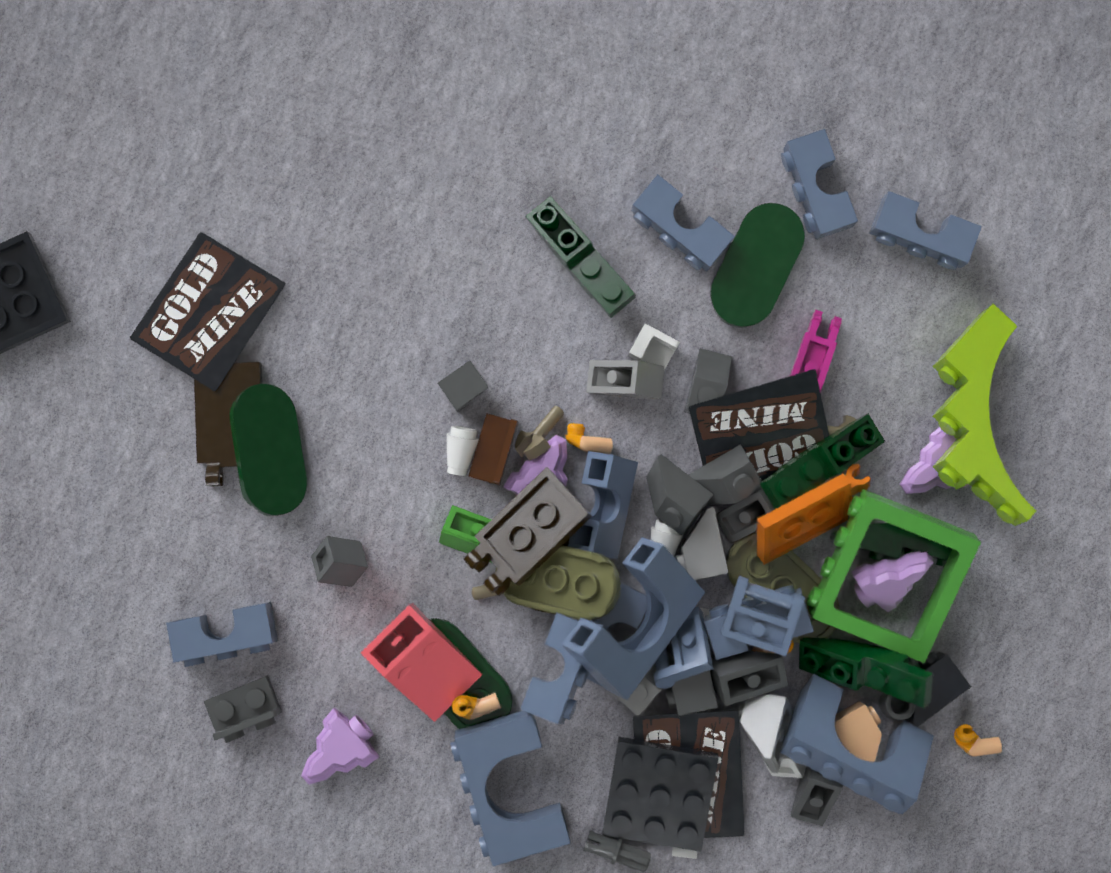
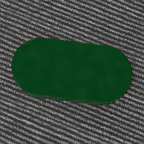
M765 203L753 208L743 219L710 289V298L714 311L726 324L738 328L754 326L763 321L774 308L802 250L805 239L802 221L792 209L778 203Z
M256 384L244 389L230 408L229 418L240 488L245 501L258 510L257 512L266 516H279L297 508L304 499L307 490V476L297 414L291 398L282 389L271 384Z
M439 618L429 619L483 674L463 695L481 699L496 693L501 704L500 709L474 720L456 715L452 705L444 714L458 729L509 715L512 708V694L505 679L455 624Z

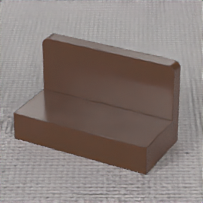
M486 414L468 477L501 485L518 427L517 420H509L492 414Z

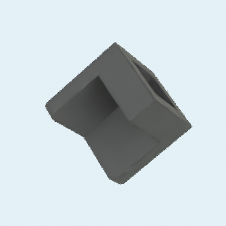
M470 360L438 382V385L457 412L469 405L468 402L488 389V385Z
M326 536L311 555L317 581L320 583L352 587L368 568L362 543L356 540Z

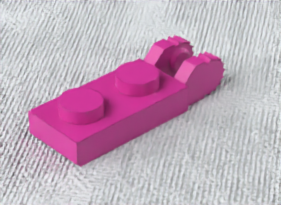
M815 309L807 332L803 335L790 376L815 369L821 393L837 345L835 341L842 318L835 316L831 320L825 339L816 336L818 326H820L823 312Z

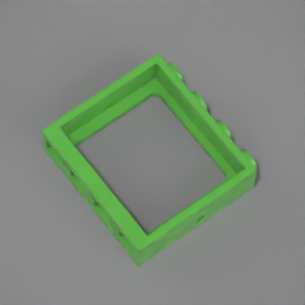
M862 489L860 496H854L849 505L848 515H850L846 527L841 526L835 536L834 545H836V549L832 558L827 557L822 565L820 575L823 577L818 588L814 586L808 596L807 605L809 606L811 617L925 663L981 541L972 532ZM874 519H880L952 548L911 638L834 607L835 599L865 533Z

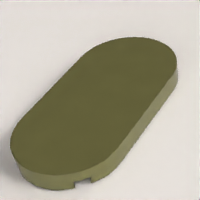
M753 532L734 542L726 558L727 576L734 587L738 577L742 576L748 578L749 583L771 590L791 585L794 589L801 588L814 632L792 638L793 642L800 643L802 638H829L835 632V627L811 617L807 599L814 586L818 588L822 579L792 550L764 565L757 556V532ZM836 597L834 602L836 609L840 607L838 597Z
M562 545L520 586L511 581L509 588L503 595L510 602L554 614L559 613L579 620L581 618L596 620L607 615L617 604L621 592V579L616 566L606 556Z

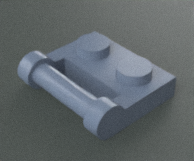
M739 576L721 630V636L787 656L805 597L798 594L790 596L749 583L748 578ZM744 595L789 609L787 619L743 605Z
M696 606L681 625L676 635L671 639L675 665L669 666L667 648L663 650L655 662L656 672L654 673V681L658 688H669L676 681L713 669L704 614Z

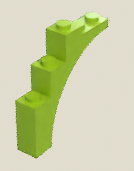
M992 304L977 316L932 366L938 371L939 377L945 383L956 388L952 395L932 416L938 421L939 427L946 434L954 436L956 440L932 467L938 472L939 478L946 485L954 487L956 490L969 484L973 493L978 498L988 501L997 510V515L1004 522L1015 527L1029 521L1036 510L1013 484L999 457L991 430L989 395L993 371L999 354L1010 335L1017 328V325L997 306Z

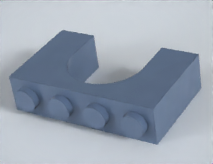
M641 537L622 563L643 586L647 597L646 614L636 633L625 641L617 642L602 626L581 618L561 644L607 691L625 700H628L636 690L644 676L705 594V591L663 544Z
M814 674L800 691L780 753L791 758L795 763L805 765L819 772L825 778L834 780L852 789L854 793L883 805L885 809L903 815L918 799L934 735L904 720L889 735L882 761L869 762L854 756L843 746L835 729V717L844 689Z
M520 711L455 731V741L450 742L455 762L461 761L464 773L460 774L461 784L465 794L471 793L474 805L469 806L474 826L479 824L483 833V837L479 838L481 851L484 858L490 856L493 867L571 844L560 802L525 813H512L497 806L490 798L486 788L487 777L497 763L505 758L542 747L541 736L533 714Z

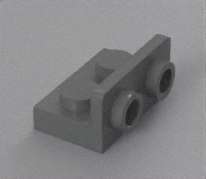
M268 675L204 701L215 733L212 734L214 741L224 737L226 743L244 736L243 729L255 725L256 729L260 730L276 723L274 717L282 713Z

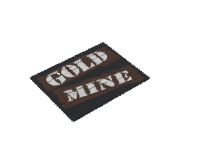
M200 232L130 336V339L203 385L216 391L281 293L285 282L203 232Z
M815 369L689 406L702 465H706L741 444L762 481L777 472L779 467L829 436Z
M699 712L678 716V714L633 716L635 740L718 753L719 759L704 838L744 836L739 712Z

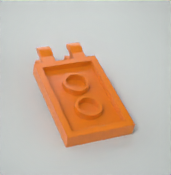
M853 464L847 469L846 476L841 474L758 518L757 556L765 565L847 521L848 508L853 499L852 496L861 492L862 489L867 490L870 487L871 478L869 476L861 480L854 478L860 474L861 466Z

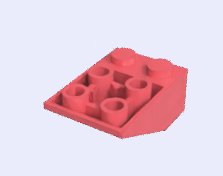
M414 603L409 604L361 652L386 680L434 722L452 705L456 697L463 695L483 675Z

